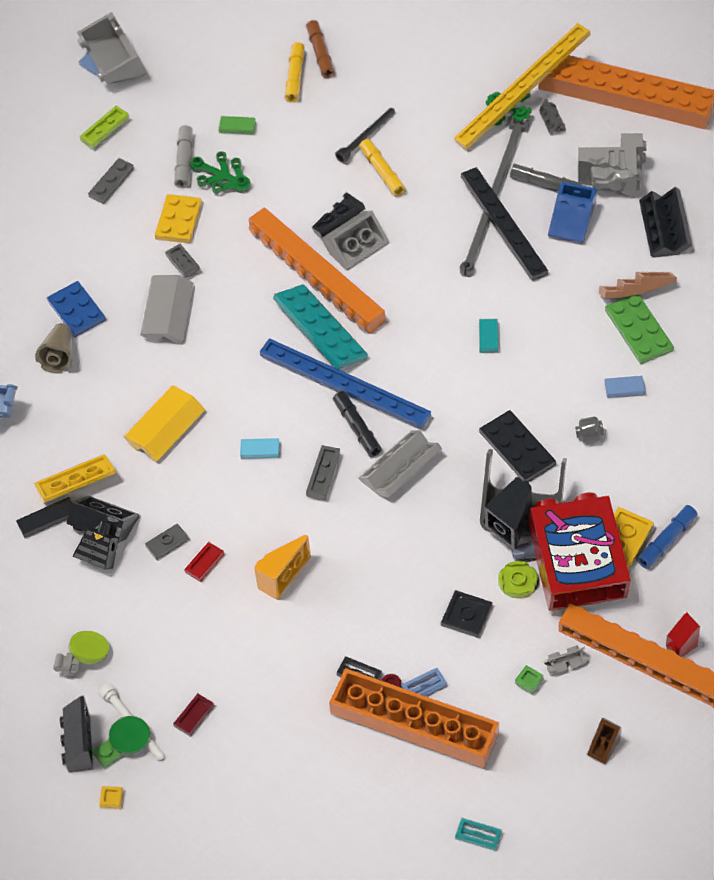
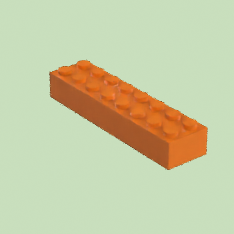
M346 668L329 701L330 714L481 768H485L499 735V722Z

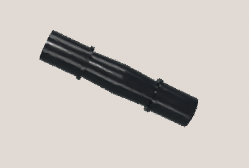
M345 391L335 394L333 401L341 412V416L345 417L350 428L358 437V442L361 443L369 457L378 455L382 447L374 437V433L368 429L365 421L357 412L356 406Z

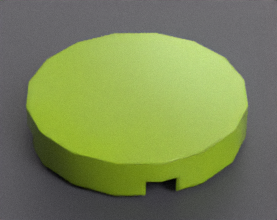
M509 562L499 572V587L505 595L511 598L520 599L528 597L537 588V572L526 562Z
M84 630L77 632L69 641V653L73 654L75 659L84 664H97L102 659L105 660L109 652V643L106 638L94 631Z

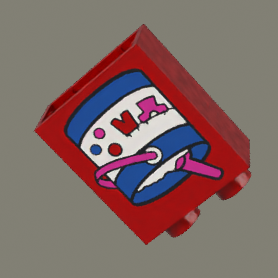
M587 492L576 496L574 501L558 503L556 499H544L539 501L535 507L530 508L528 527L548 611L568 608L570 603L575 606H583L626 599L628 597L631 579L609 495L597 497L596 493Z

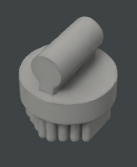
M61 653L56 654L53 670L56 672L63 671L62 675L76 676L79 661L75 659V656L71 653H67L66 656Z

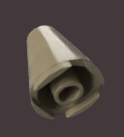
M56 324L36 350L35 360L41 364L43 370L50 373H62V370L70 368L72 364V329L67 324Z

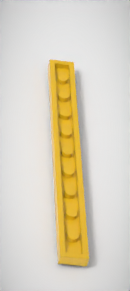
M577 23L454 137L456 143L468 150L591 35L590 30Z

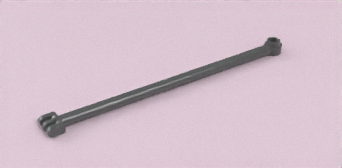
M511 118L509 129L512 130L492 185V189L497 197L521 132H527L529 120H525L524 125H522V122L515 123L516 119ZM484 211L466 260L460 264V274L463 277L465 267H468L466 268V277L474 274L473 264L490 220Z

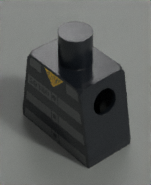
M101 520L98 529H87L73 557L104 570L113 569L118 538L109 534L112 523Z

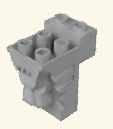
M621 133L620 147H578V182L585 185L592 184V188L621 191L624 195L636 198V191L640 190V180L637 179L641 177L642 163H646V152L643 151L647 150V141L643 140V133Z

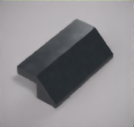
M674 187L663 196L651 191L639 200L651 257L679 255L692 246L679 188Z

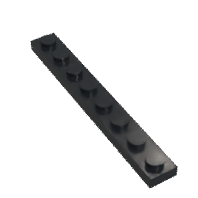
M474 167L462 172L461 179L531 281L548 275L547 267L479 169Z

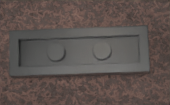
M118 158L89 191V198L104 204L133 171V164Z
M321 445L306 490L307 497L326 499L341 453L340 448Z

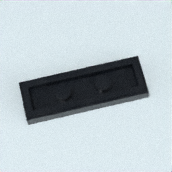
M70 497L17 519L16 523L23 537L26 538L67 520L72 503Z

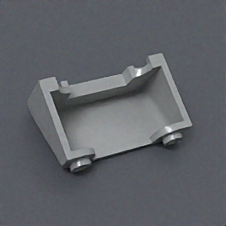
M112 12L77 32L80 37L77 41L82 49H87L99 70L97 75L101 82L105 81L108 84L141 77L148 73Z

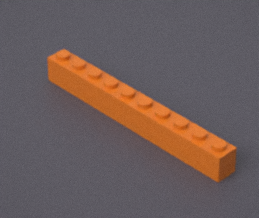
M264 207L248 218L249 231L252 235L260 238L261 242L265 246L268 245L276 256L283 258L285 263L289 267L292 266L299 276L307 279L312 287H316L323 297L330 299L336 308H340L345 313L347 318L353 319L361 330L364 329L370 334L386 322L385 310L268 209Z
M570 603L559 620L558 632L714 707V672L710 668H703L695 664L693 660L683 658L670 649L666 650L658 646L654 641L641 638L637 633L629 632L617 623H610L600 615L592 614L578 605L575 606Z

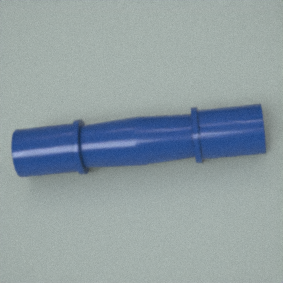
M685 505L671 519V523L658 535L654 542L649 543L648 547L637 558L638 563L643 568L650 569L664 555V551L676 540L680 533L684 532L698 516L697 511L692 506Z

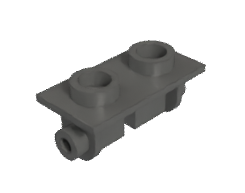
M545 98L540 106L539 113L549 134L552 136L554 131H564L565 124L561 117H559L560 114L556 105Z

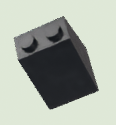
M517 476L485 506V527L514 550L518 546L530 514V508H532V487L526 480H521Z

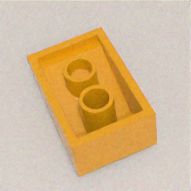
M303 535L267 553L262 560L257 561L254 570L257 587L260 591L276 600L279 599L311 558L309 536Z

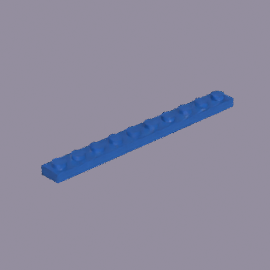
M269 338L260 350V356L334 390L339 392L345 391L348 396L420 429L425 426L431 417L430 410L346 372L337 370L335 367Z

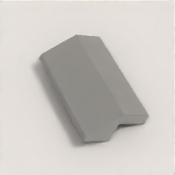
M153 275L151 277L140 336L155 343L163 337L177 344L183 342L194 282L180 275Z
M411 430L358 479L377 495L390 497L432 459L442 447L439 443L428 442L421 430Z

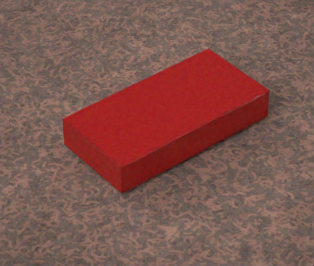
M208 541L184 569L185 573L201 582L224 556V551Z

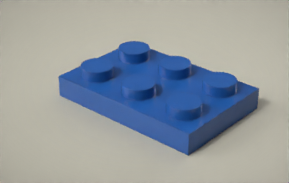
M79 281L46 297L47 302L62 322L70 326L74 338L106 321L103 312Z

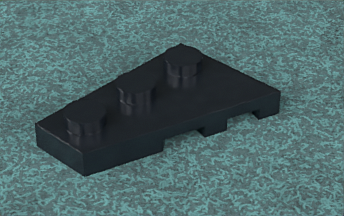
M346 192L343 195L344 199L340 203L336 202L333 205L334 209L330 213H325L312 226L314 233L323 238L365 210L364 204Z

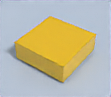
M102 786L99 802L100 808L121 809L123 787Z

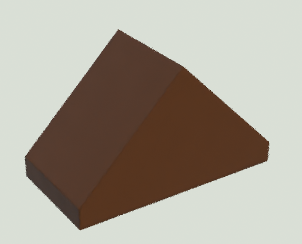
M601 718L587 755L606 764L620 742L621 726Z

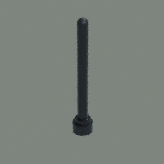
M389 108L347 147L337 150L335 152L336 159L341 163L349 160L351 152L395 113V109Z

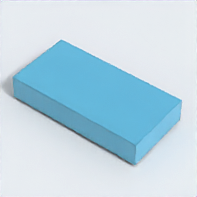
M279 438L241 439V459L279 458Z

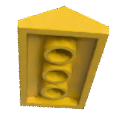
M103 454L37 481L34 485L42 502L45 503L113 475L116 471L107 456Z

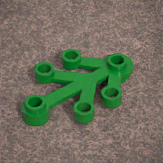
M219 151L216 154V160L220 164L221 170L204 163L201 157L196 156L192 158L190 165L193 172L200 173L204 170L215 175L211 177L199 175L197 177L198 186L205 187L208 184H212V192L216 194L234 188L238 192H246L249 189L250 179L243 176L241 159L233 158L231 160V167L235 169V177L229 173L226 163L227 155L224 151ZM221 181H228L229 183L221 184Z

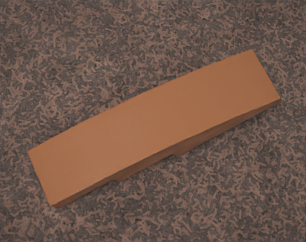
M636 272L635 279H618L617 286H599V294L604 298H620L643 294L675 282L677 277L671 272Z

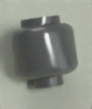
M596 416L582 418L579 420V426H575L577 438L581 437L584 443L600 441L601 436L604 435L602 420H599Z

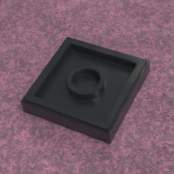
M455 590L442 618L441 626L479 638L493 602Z

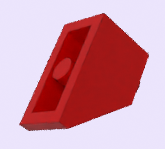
M687 612L683 614L666 638V648L674 651L681 657L698 646L700 625Z

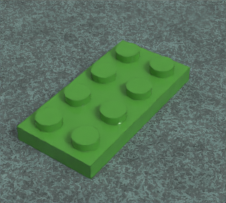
M639 294L605 306L607 315L640 364L674 351L673 344Z

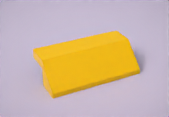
M171 385L123 437L135 450L142 448L156 462L205 411V408L193 395Z

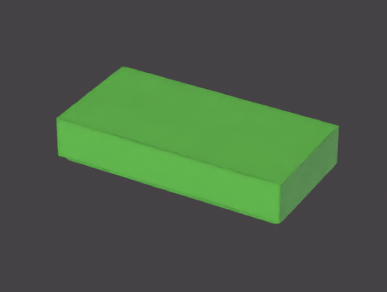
M221 116L219 133L254 135L256 119L255 117Z

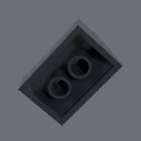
M88 495L71 503L66 524L73 526V529L77 531H86L89 528L98 529L101 520L110 522L112 525L109 534L116 536L118 543L127 539L140 514Z
M79 696L63 708V716H60L61 729L64 728V734L61 735V745L65 747V753L61 754L63 766L66 765L69 773L93 770L90 713L85 697Z

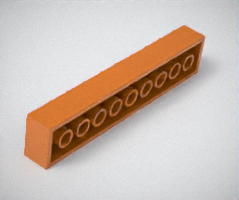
M571 55L564 59L538 84V89L704 130H706L714 110L713 89Z

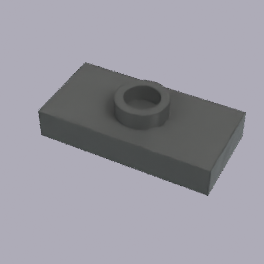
M181 244L165 251L166 257L184 278L200 270V266Z
M177 523L146 542L145 546L153 557L158 560L188 541L189 537Z

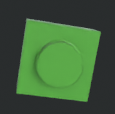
M526 665L515 679V684L532 694L543 680V674Z
M109 739L92 750L93 755L104 769L121 758V754L111 746Z

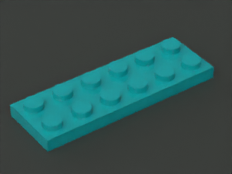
M304 284L274 294L273 300L337 370L367 359L368 353Z

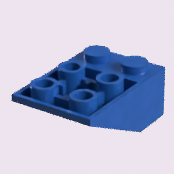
M562 181L557 194L548 236L583 243L596 205L597 188Z

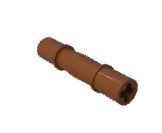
M311 20L306 24L309 41L312 43L317 58L316 62L322 77L330 78L335 74L324 41V34L321 31L319 22Z

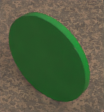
M125 716L118 719L109 730L111 746L123 754H133L141 751L150 739L149 726L143 719L136 716Z

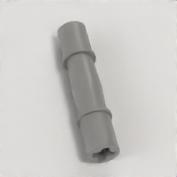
M188 125L181 126L178 134L177 159L174 169V185L178 188L187 187L189 181L193 129Z

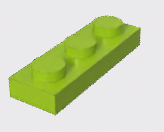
M116 105L81 134L80 140L94 149L128 120L129 114Z

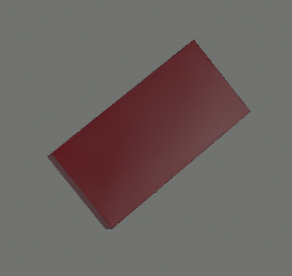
M197 693L175 720L173 726L191 737L214 708V703Z

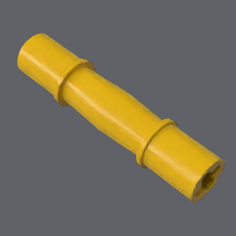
M295 42L291 45L288 79L285 83V100L291 103L298 101L299 89L301 87L300 78L302 64L304 63L305 46L300 42Z
M371 139L362 141L359 148L366 156L368 162L372 163L377 173L382 177L383 183L387 185L394 196L402 195L406 187L399 179L397 173L393 172L388 162L382 157L381 151L377 149Z

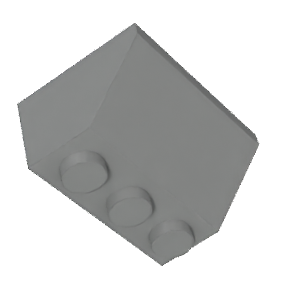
M372 210L361 212L321 238L329 254L345 270L389 242Z

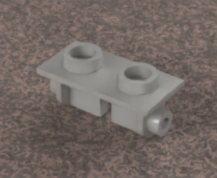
M576 645L568 648V653L560 655L559 652L548 655L549 659L545 660L544 664L549 662L550 666H547L549 674L553 673L556 675L568 670L566 662H569L571 669L585 665V662H588V657L586 654H582V651L586 648H579Z

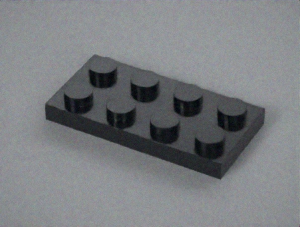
M511 410L479 428V433L521 480L529 482L556 465V460Z

